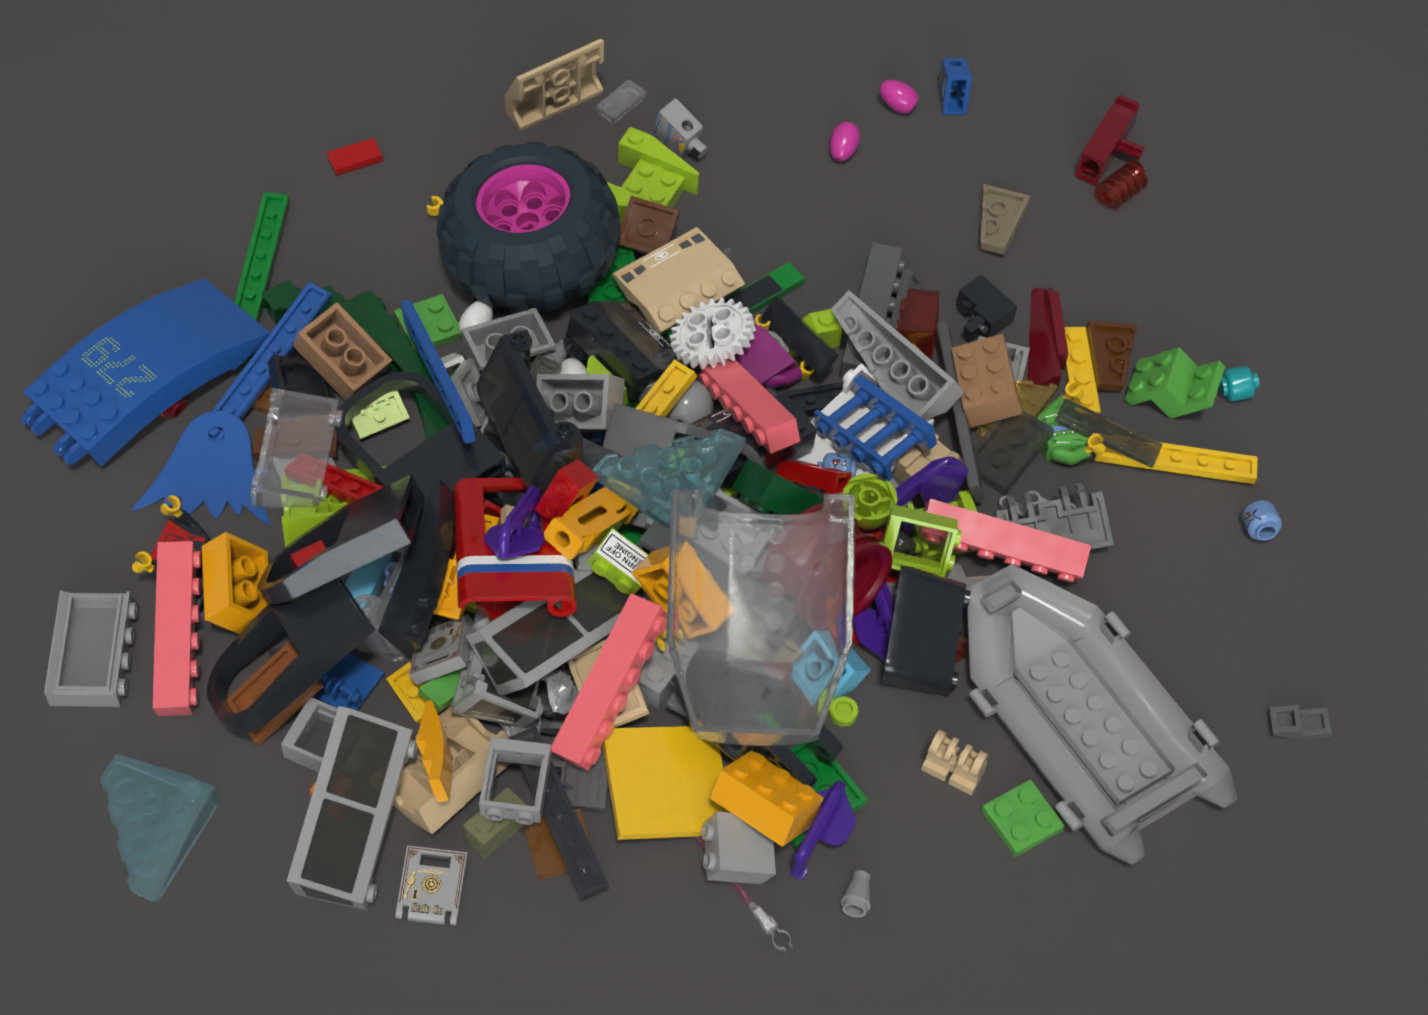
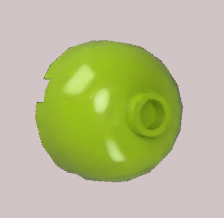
M860 474L851 478L843 489L841 505L856 518L859 529L874 530L884 526L888 521L891 505L897 504L896 490L889 481L886 480L884 482L877 479L878 475Z

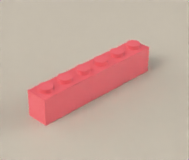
M726 359L725 366L718 362L715 369H712L711 365L707 364L706 368L702 370L699 364L701 374H698L699 382L709 390L714 400H718L725 411H729L737 423L740 422L743 425L747 434H752L755 437L759 446H763L771 454L800 442L796 418L736 360Z
M930 499L926 502L924 512L958 519V529L962 530L959 546H954V550L967 552V549L978 552L977 556L993 560L994 557L1005 559L1004 564L1006 565L1013 564L1020 567L1022 564L1031 567V572L1040 575H1047V572L1058 575L1057 579L1068 583H1073L1074 580H1079L1084 576L1091 545ZM921 525L918 531V535L924 536L925 541L933 544H940V541L944 542L947 531Z
M193 541L158 542L153 710L157 716L193 715V705H198V689L194 688V677H199V662L194 659L195 650H199L200 637L199 632H195V622H200V606L196 605V595L201 594V581L196 576L197 568H201L202 557L201 551L196 550Z
M630 594L551 746V752L558 758L586 771H589L591 765L598 761L601 752L600 748L605 738L607 739L611 735L618 713L623 711L627 704V695L632 686L638 683L643 664L652 656L654 643L658 635L662 634L666 629L669 615L660 605Z

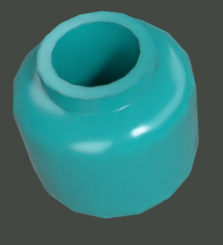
M1248 366L1225 369L1219 385L1220 394L1230 402L1251 399L1255 394V389L1259 388V378L1257 373H1252Z

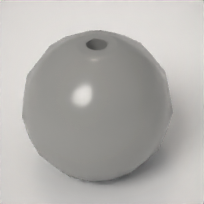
M694 380L666 418L691 424L712 414L714 401L711 393L702 383Z

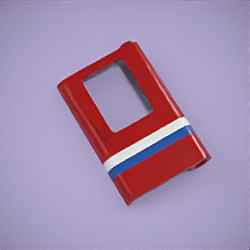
M465 478L458 481L454 486L458 608H464L469 602L547 601L548 611L552 615L566 617L573 614L577 608L573 559L567 560L546 539L541 548L536 552L505 559L497 557L484 542L483 492H526L520 479ZM541 516L542 532L544 533L550 523ZM560 601L561 609L556 608L554 604Z

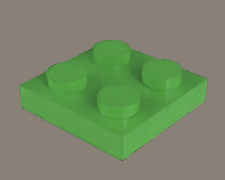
M443 294L413 304L435 348L462 339L459 332V324ZM402 309L394 310V316L403 334L406 333L408 335L413 350L418 352L404 324Z
M1031 779L988 802L981 809L1014 858L1064 829V824Z

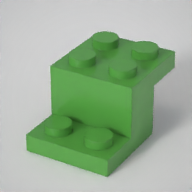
M1180 347L1163 351L1150 357H1144L1138 360L1125 400L1131 406L1152 400L1170 419L1212 407L1225 366L1218 360L1198 367Z

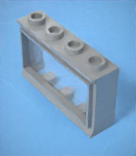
M60 590L44 689L49 706L121 707L122 696L127 695L128 689L125 671L130 670L131 654L128 653L129 645L134 643L132 619L136 620L138 615L137 602H133L130 591H127V593H69Z

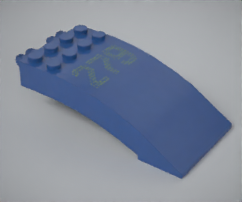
M205 278L156 295L130 308L105 323L67 351L23 391L33 404L22 414L21 422L26 426L32 425L31 430L36 435L45 433L55 424L65 434L54 444L53 450L58 456L64 455V462L72 465L88 454L102 467L140 430L177 401L228 370L235 371L263 344L271 332Z

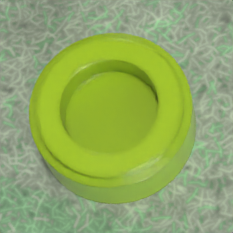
M842 696L835 698L831 702L829 717L834 724L846 727L856 721L858 706L853 699Z

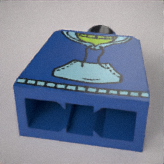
M950 57L942 60L939 78L942 115L967 114L972 81L967 59ZM955 90L957 95L952 97L951 92Z

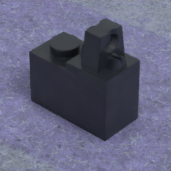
M982 274L959 289L956 306L961 313L969 317V323L964 326V332H962V336L969 342L980 335L986 338L992 337L1014 322L1017 306Z

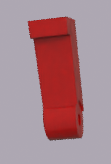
M783 460L776 467V474L795 484L800 483L824 489V498L830 500H841L843 489L848 484L852 472L800 460Z

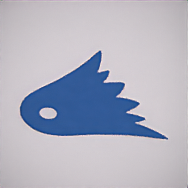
M211 411L195 418L181 435L171 457L157 479L131 509V511L144 508L165 497L164 503L170 506L172 504L166 498L174 495L177 498L181 497L182 510L184 509L189 514L205 501L207 509L217 519L221 515L227 501H229L231 508L236 514L241 515L242 506L245 505L257 518L270 525L258 491L252 463L250 438L243 422L237 416L224 411ZM215 427H220L225 431L224 438L219 442H214L209 438L210 430Z

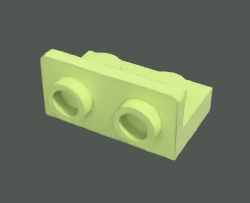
M394 390L384 394L357 412L351 419V424L358 439L362 440L407 421L410 417L398 391Z

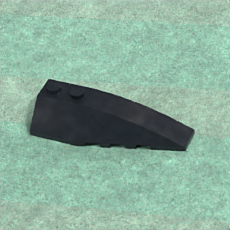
M436 478L378 629V633L407 657H412L421 648L424 637L428 632V626L437 607L452 545L454 492L441 479Z

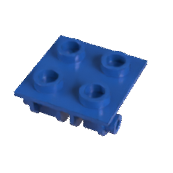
M349 653L319 679L323 687L314 697L336 708L342 706L357 711L385 672Z

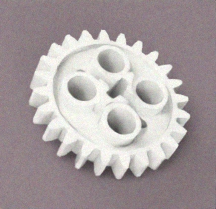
M712 298L708 305L701 301L699 308L690 307L691 313L683 312L682 316L684 319L675 320L677 326L671 328L673 334L669 336L673 352L678 360L682 359L684 365L690 363L691 367L695 368L700 364L701 369L704 370L707 364H710L712 369H715L716 363L720 362L725 366L726 359L729 358L735 361L734 355L736 353L743 355L742 347L747 348L751 346L749 340L755 338L753 332L756 331L748 307L743 308L741 302L735 304L734 300L730 299L725 303L724 298H721L718 303H715Z

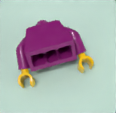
M758 314L754 321L756 331L753 334L755 338L749 340L750 347H742L743 355L736 353L735 360L764 388L789 385L801 378L809 379L815 370H805L804 367L808 364L805 360L796 367L798 363L767 332L770 321L766 324L759 323L762 315Z

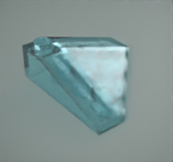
M725 429L713 430V436L710 438L695 440V436L691 435L673 439L674 445L657 449L656 444H650L634 448L635 454L618 457L617 452L606 454L591 471L599 477L597 482L662 526L687 536L704 515L744 447L746 438Z
M115 754L101 775L100 780L103 790H106L110 803L107 804L112 825L117 828L119 836L117 844L122 863H126L128 869V886L131 892L154 903H158L220 804L218 794L214 786L192 776Z

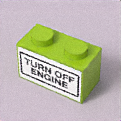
M611 528L586 563L589 564L597 575L605 577L620 592L630 596V594H635L642 587L631 572L648 554Z

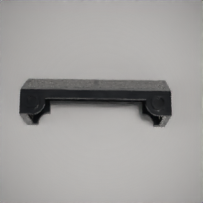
M528 330L502 335L499 338L477 381V392L525 491L531 485L538 486L541 493L540 497H542L559 469L577 459L583 463V437L575 424L567 421L555 423L531 376L530 348L532 346V338Z

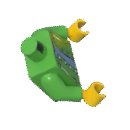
M1076 381L1069 382L1065 387L1066 394L1058 396L1038 414L1033 432L1023 434L1025 449L1039 447L1043 459L1046 461H1055L1071 466L1091 456L1092 452L1098 455L1105 452L1106 447L1102 443L1104 440L1100 434H1093L1089 437L1075 403L1070 404V400H1080L1084 395L1082 389L1072 393L1079 385Z

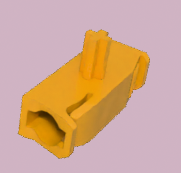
M610 483L571 506L562 517L553 518L544 531V538L565 556L567 560L573 559L577 554L587 552L599 545L611 528L618 531L622 524L628 525L639 511V508L635 501L621 493ZM623 507H626L623 512L619 513Z

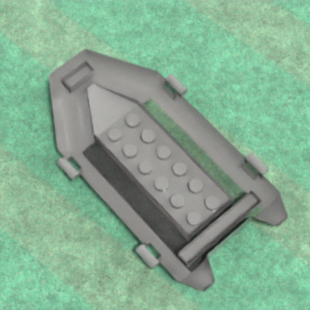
M1013 564L967 588V590H971L968 606L970 679L976 689L969 693V696L986 718L996 713L1063 800L1055 808L1073 831L1083 826L1100 850L1132 865L1145 856L1140 830L1196 796L1223 808L1230 806L1236 801L1237 795L1230 768L1214 750V747L1220 743L1219 739L1202 719L1193 724L1126 642L1125 639L1131 635V632L1114 611L1105 616L1097 605ZM982 586H987L990 591L987 592V590L982 589ZM1109 623L1118 636L1115 637L1105 624ZM1194 731H1197L1207 743L1205 746L1193 734Z

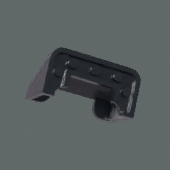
M901 565L897 576L894 609L881 685L948 697L950 690L957 688L959 673L954 672L963 606H969L971 590H966L965 583Z

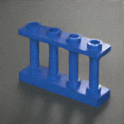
M860 374L853 380L854 397L830 416H826L818 409L814 411L813 414L816 422L814 426L820 435L829 437L839 449H845L849 452L856 462L864 463L874 475H878L877 477L881 476L885 480L890 481L893 478L890 464L913 445L921 444L930 450L937 444L934 427ZM860 405H867L871 408L868 413L847 429L837 424ZM878 418H885L890 422L864 443L855 437ZM902 430L908 435L883 456L873 450L896 431Z

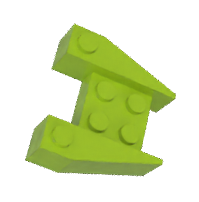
M633 127L628 128L618 143V163L632 168L633 171L622 187L607 182L618 204L620 223H622L631 196L673 208L684 190L695 195L698 194L700 176L698 171L652 135Z

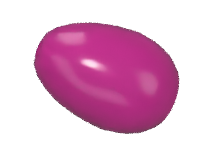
M885 80L879 88L880 95L885 103L898 113H910L919 99L917 92L910 85L898 80Z
M841 122L834 128L831 134L830 152L836 161L842 162L849 159L860 143V131L854 123Z

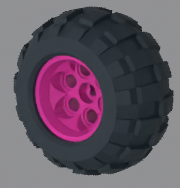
M539 142L502 146L487 155H480L464 168V172L457 174L455 179L446 188L443 205H440L437 221V237L442 260L447 265L449 274L466 293L470 292L478 301L497 310L508 308L514 313L528 311L536 308L537 311L546 310L549 312L562 308L565 303L571 300H579L594 288L595 282L600 281L602 276H605L611 267L621 235V223L616 198L598 168L593 163H588L585 159H581L578 153L561 146L551 147Z

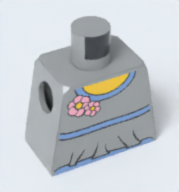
M676 98L659 111L653 137L681 159L690 152L700 159L708 150V147L700 141L703 126Z

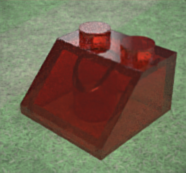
M908 288L906 299H901L900 314H903L902 319H897L896 331L914 344L930 360H933L938 333L937 322H939V291Z

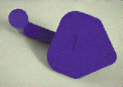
M943 457L931 461L895 488L897 494L896 505H904L918 493H921L925 506L926 502L930 499L949 504L955 499L969 471L968 467L955 457ZM901 521L900 530L905 535L909 534L914 524Z
M531 485L506 517L505 522L492 526L484 535V542L497 557L505 559L536 552L544 544V533L539 531L541 530L540 514L535 510L541 495L538 486ZM527 518V524L523 527V522Z
M887 581L875 598L878 609L864 610L853 619V626L858 641L884 661L894 609Z
M841 780L834 782L829 789L816 792L824 797L810 827L804 831L806 834L795 853L790 872L796 879L806 877L808 873L807 861L819 840L832 846L842 845L848 840L855 827L856 819L846 795V784Z

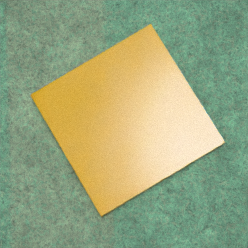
M692 726L614 728L611 735L607 739L605 738L602 746L618 840L701 836L702 826L709 817L717 811L729 812L710 799L719 773L723 769L720 749Z

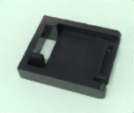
M273 354L267 361L275 405L312 413L336 407L333 387L308 361ZM282 375H284L285 387H284Z

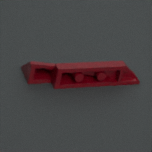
M1034 288L1031 291L1028 391H1057L1062 377L1061 370L1065 369L1069 356L1059 292L1053 291V288Z

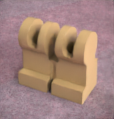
M935 433L937 444L930 450L921 444H916L915 447H912L897 461L894 476L905 482L931 461L943 457H955L963 464L964 461L959 454L950 451L939 441V436Z
M939 729L928 749V754L921 770L942 781H945L949 772H952L953 774L948 784L972 796L985 772L988 754L982 750L979 753L974 752L973 746L967 744L959 754L960 748L958 744L960 739L954 737L950 740L946 736L947 733Z

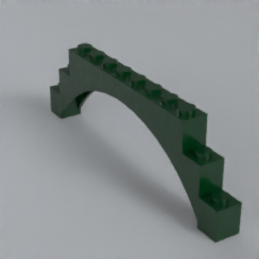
M290 280L261 292L264 309L275 325L278 324L302 292L299 287L295 288ZM331 285L322 288L332 294V299L322 313L337 302L392 359L389 368L393 373L412 372L420 374L434 384L419 352L413 350L410 338L406 333H401L396 318L393 315H388L383 300L380 297L376 298L371 289L345 301L341 293H336ZM408 390L420 414L426 441L448 426L449 423L422 395Z

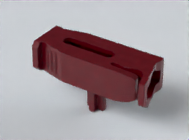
M1122 95L1117 96L1081 154V159L1075 173L1079 180L1093 186L1098 184L1101 176L1107 171L1118 151L1140 160L1145 147L1126 140L1131 128L1135 124L1140 107L1138 102ZM1084 172L1093 175V178L1083 175Z

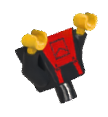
M174 495L166 498L172 504L173 509L169 508L165 503L160 507L164 515L173 514L175 516L174 519L169 518L151 555L144 551L138 552L135 555V558L143 564L138 561L132 564L133 571L142 573L146 570L147 575L156 580L158 542L193 541L196 550L201 551L202 557V545L210 541L207 532L184 509H179L180 500ZM201 565V568H197L196 578H199L203 565Z

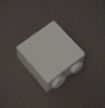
M717 811L704 822L701 836L705 840L703 867L706 869L707 880L762 885L776 875L773 840L729 812Z

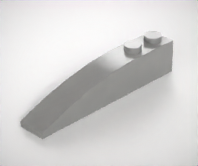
M850 290L831 308L867 367L876 378L881 389L924 420L947 412L965 393L952 377Z

